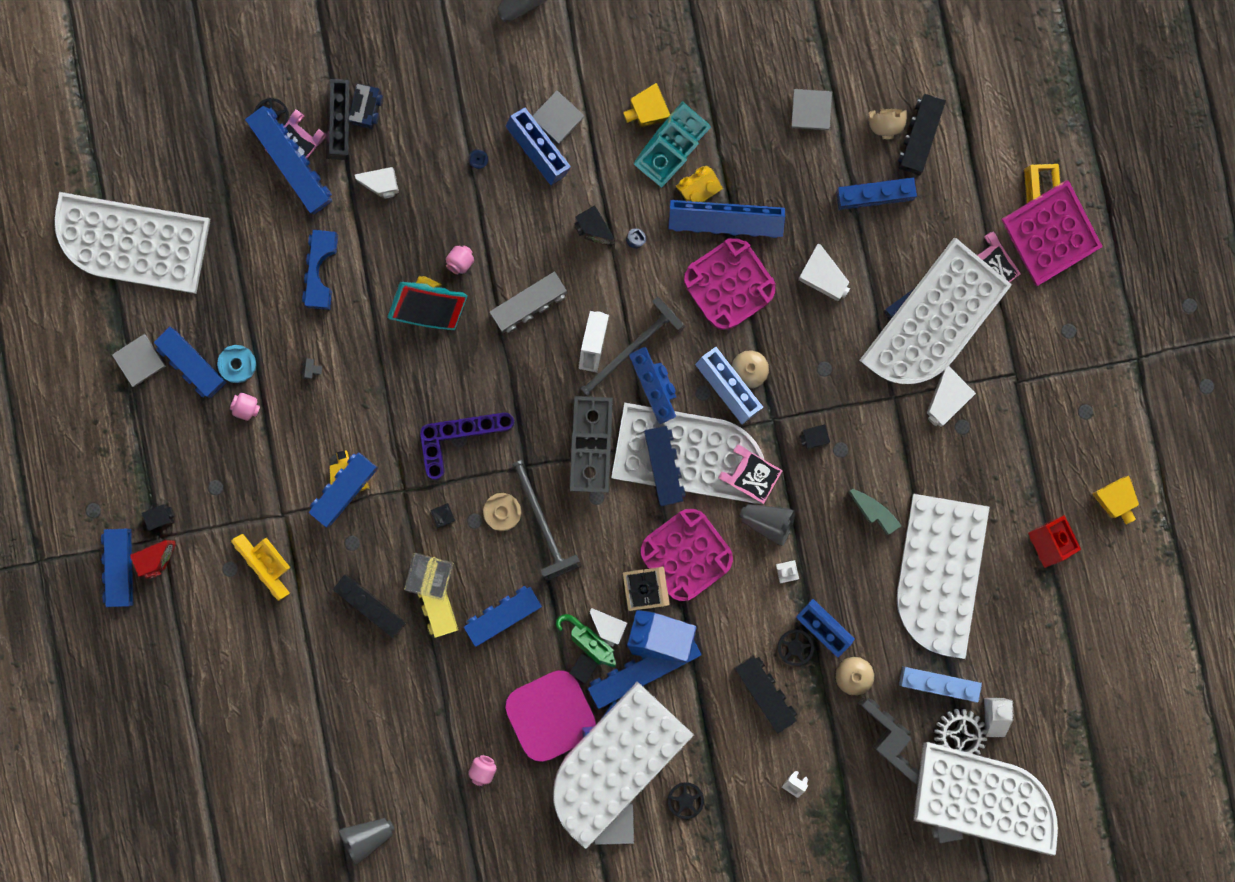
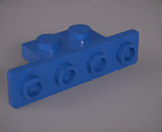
M646 347L631 353L629 357L658 423L663 424L675 418L676 414L670 403V400L676 398L675 387L668 379V372L662 363L653 364Z

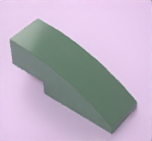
M855 489L848 491L867 521L872 523L877 520L886 535L901 527L897 519L875 499Z

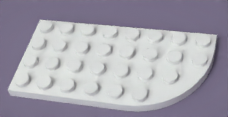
M59 192L55 213L57 239L67 257L79 268L99 277L196 294L210 225L209 218Z
M953 238L859 361L877 375L895 383L914 384L937 376L953 362L1012 284L957 238Z
M624 403L612 479L656 486L644 430L667 426L668 430H672L674 441H670L672 449L676 448L678 459L674 460L675 465L680 467L682 478L679 479V484L684 486L686 492L763 505L742 491L718 479L721 471L733 476L743 457L733 452L736 445H741L764 459L755 440L741 427L721 419L674 411L676 414L675 418L659 424L652 407Z
M913 494L897 588L899 616L907 632L924 648L937 654L965 659L989 507Z
M638 682L567 755L560 765L555 778L553 797L558 817L568 833L585 849L694 736L690 730Z
M929 742L923 744L914 821L1051 856L1055 855L1058 831L1055 808L1046 789L1032 774L1008 763Z

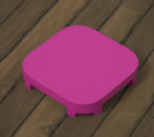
M730 238L725 240L722 244L695 262H692L684 275V284L687 291L709 323L720 330H729L767 306L775 294L773 277L769 275L751 245L741 239Z
M685 509L677 513L648 535L641 546V557L649 569L664 567L668 594L673 599L679 601H688L697 596L731 569L733 562V553L730 547L701 511L695 509Z
M553 671L519 687L509 695L506 701L507 715L523 750L528 757L535 761L543 762L575 748L583 739L582 728L596 726L595 717L578 680L567 671Z

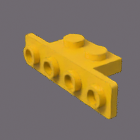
M243 534L231 540L235 549L240 552L247 564L252 567L259 579L278 601L290 594L279 580V577L290 566L267 538L263 539L255 547L251 545Z

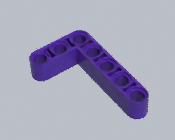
M498 413L424 425L421 428L420 435L427 476L433 480H439L444 476L445 469L440 441L509 431L515 425L514 418L509 413ZM503 417L511 419L509 426H501L500 422ZM484 420L492 422L490 429L484 430L482 428ZM467 422L473 425V429L469 433L463 431V425ZM451 425L454 428L453 434L445 435L444 428ZM429 428L435 431V435L432 438H426L425 431ZM431 447L437 448L438 452L435 457L428 456V450ZM433 466L440 468L438 476L431 475L430 470Z

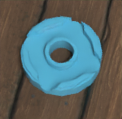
M232 345L225 348L219 355L217 367L224 379L232 383H242L254 374L256 360L253 353L246 347ZM233 360H241L242 365L239 369H233Z

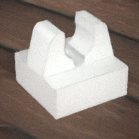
M795 560L776 564L780 583L799 579Z
M795 771L784 782L782 788L799 798L808 787V779L805 777L802 781L797 778L799 772Z

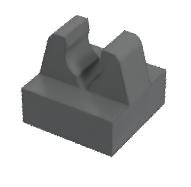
M306 358L303 360L301 379H311L312 374H322V366L314 365V359Z

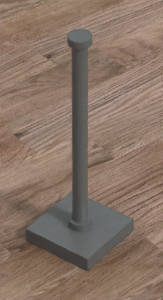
M656 297L652 302L662 312L660 314L661 317L586 386L580 387L587 396L591 394L590 391L662 325L671 322L680 332L686 327L659 297Z
M519 460L513 463L512 466L516 468L555 561L553 565L541 569L543 577L546 581H549L582 565L577 555L565 560L561 558L523 468V460Z

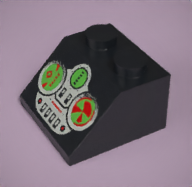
M595 205L575 216L576 222L574 225L579 236L583 235L585 240L608 246L615 244L614 236Z

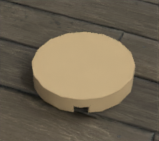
M497 493L491 496L483 508L486 523L498 531H507L515 527L520 521L522 514L518 500L506 493Z

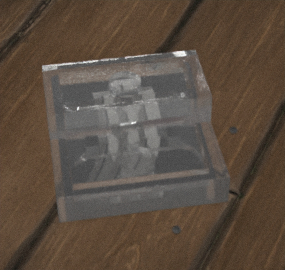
M414 552L404 590L444 601L454 563Z

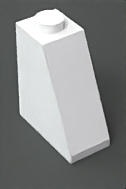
M817 244L798 280L836 301H839L841 297L845 299L850 290L847 287L849 281L824 248Z
M590 311L581 348L579 369L597 373L609 315L598 311Z
M949 366L942 372L927 414L930 416L928 418L933 425H939L940 427L976 394Z
M984 698L985 730H987L985 737H1005L1013 721L1012 700L1006 698Z

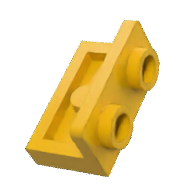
M708 166L698 168L693 175L683 178L676 185L685 201L704 202L723 189L714 171Z

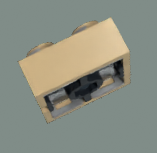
M664 567L645 569L644 572L642 569L623 573L628 611L670 605Z

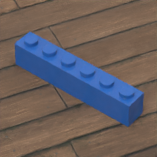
M262 106L245 120L308 211L316 214L333 201L330 197L332 194L326 186L323 187L319 182L321 178L318 173L310 169L308 166L310 162L306 156H301L298 152L299 146L293 139H289L287 136L288 130L282 123H278L276 120L278 116L274 110Z
M670 201L669 229L674 231L688 230L695 233L711 232L713 234H746L753 237L759 235L771 238L783 237L785 208Z
M694 640L688 662L701 656ZM641 656L642 659L637 662L631 660L624 664L625 668L620 671L617 668L607 673V678L601 680L599 677L591 681V686L588 687V690L596 706L600 709L623 697L636 682L644 686L686 663Z

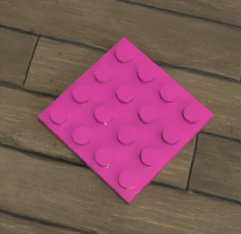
M1068 180L1001 219L1034 284L1037 286L1102 248Z

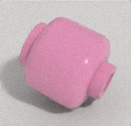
M455 246L446 257V266L454 274H464L474 262L472 250L467 246Z
M240 393L238 396L235 395L230 406L233 416L246 421L250 420L252 416L256 417L260 406H257V399L245 393Z
M484 755L473 760L468 775L475 785L482 786L492 782L497 769L494 760Z

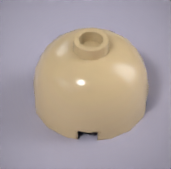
M883 109L880 114H875V111L869 112L870 128L875 134L882 135V139H893L894 135L901 133L905 128L907 110L902 112V109Z
M753 350L738 354L731 365L746 386L751 389L762 385L769 373V365L766 358Z
M860 657L844 659L836 669L837 685L849 695L857 696L864 694L871 688L874 682L872 666L868 661Z

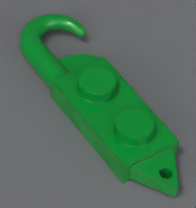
M569 614L558 617L556 620L557 629L562 631L560 625L562 621L570 622L574 626L571 632L572 641L598 665L616 666L613 656L614 650L588 626L585 627L576 617Z

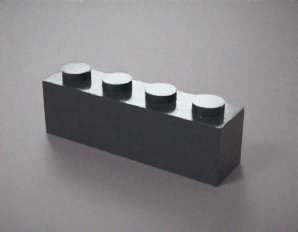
M330 79L327 84L326 159L345 160L348 156L349 80Z
M925 93L921 99L918 98L915 109H917L916 117L912 116L909 127H912L911 132L906 134L903 145H906L905 150L900 152L897 160L900 163L899 169L919 176L923 173L946 100Z
M344 574L332 589L392 638H395L407 623L348 574Z
M752 655L735 666L734 669L778 734L797 721L795 718L797 713L791 705L788 707L784 702L787 698L782 690H776L773 685L776 681L770 673L766 674L763 670L765 665L761 658H755Z

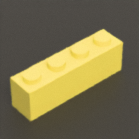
M431 557L421 591H417L419 598H423L424 605H422L424 616H428L430 621L427 624L430 635L434 634L436 638L458 631V627L445 587L441 598L429 595L437 566L435 562L436 557Z

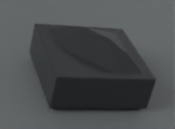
M449 503L430 510L437 528L455 522Z

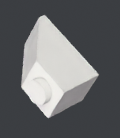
M393 167L355 175L356 180L380 197L391 198L395 196V193H399Z
M591 608L590 614L600 637L604 639L603 641L611 646H614V643L619 644L627 622Z

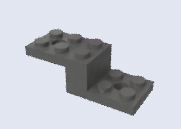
M574 396L570 491L609 493L613 398ZM590 411L598 413V419L594 422L589 421L587 418ZM588 467H593L596 470V474L592 478H587L584 474L585 469Z
M862 697L858 704L886 728L872 747L918 786L920 771L914 767L910 769L908 767L909 762L899 755L912 739L908 736L910 732L899 723L897 725L894 724L893 721L895 719L889 713L879 711L880 706L874 700Z

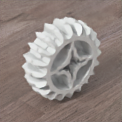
M955 709L954 716L948 711V719L941 716L944 723L937 722L936 725L941 727V729L934 730L935 733L940 734V736L934 738L935 741H941L938 745L950 748L946 741V736L953 737L956 746L955 750L961 751L966 741L974 740L973 744L968 749L963 750V752L970 754L975 752L979 755L980 751L977 748H985L983 744H980L981 740L987 741V738L982 737V734H986L987 730H980L985 724L983 722L977 724L980 717L976 716L973 718L974 712L972 711L967 715L965 709H962L961 715L959 710ZM960 720L956 729L947 730L952 722ZM966 720L973 725L975 735L967 732ZM960 730H962V733L969 737L964 736V738H961L962 740H960V738L956 737L953 734H957L958 732L960 733Z

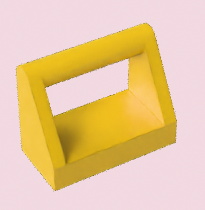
M1059 164L1030 165L1024 169L1027 203L1040 196L1038 172L1051 170L1053 188L1060 184Z

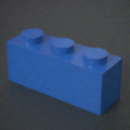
M814 599L796 616L837 657L855 640Z

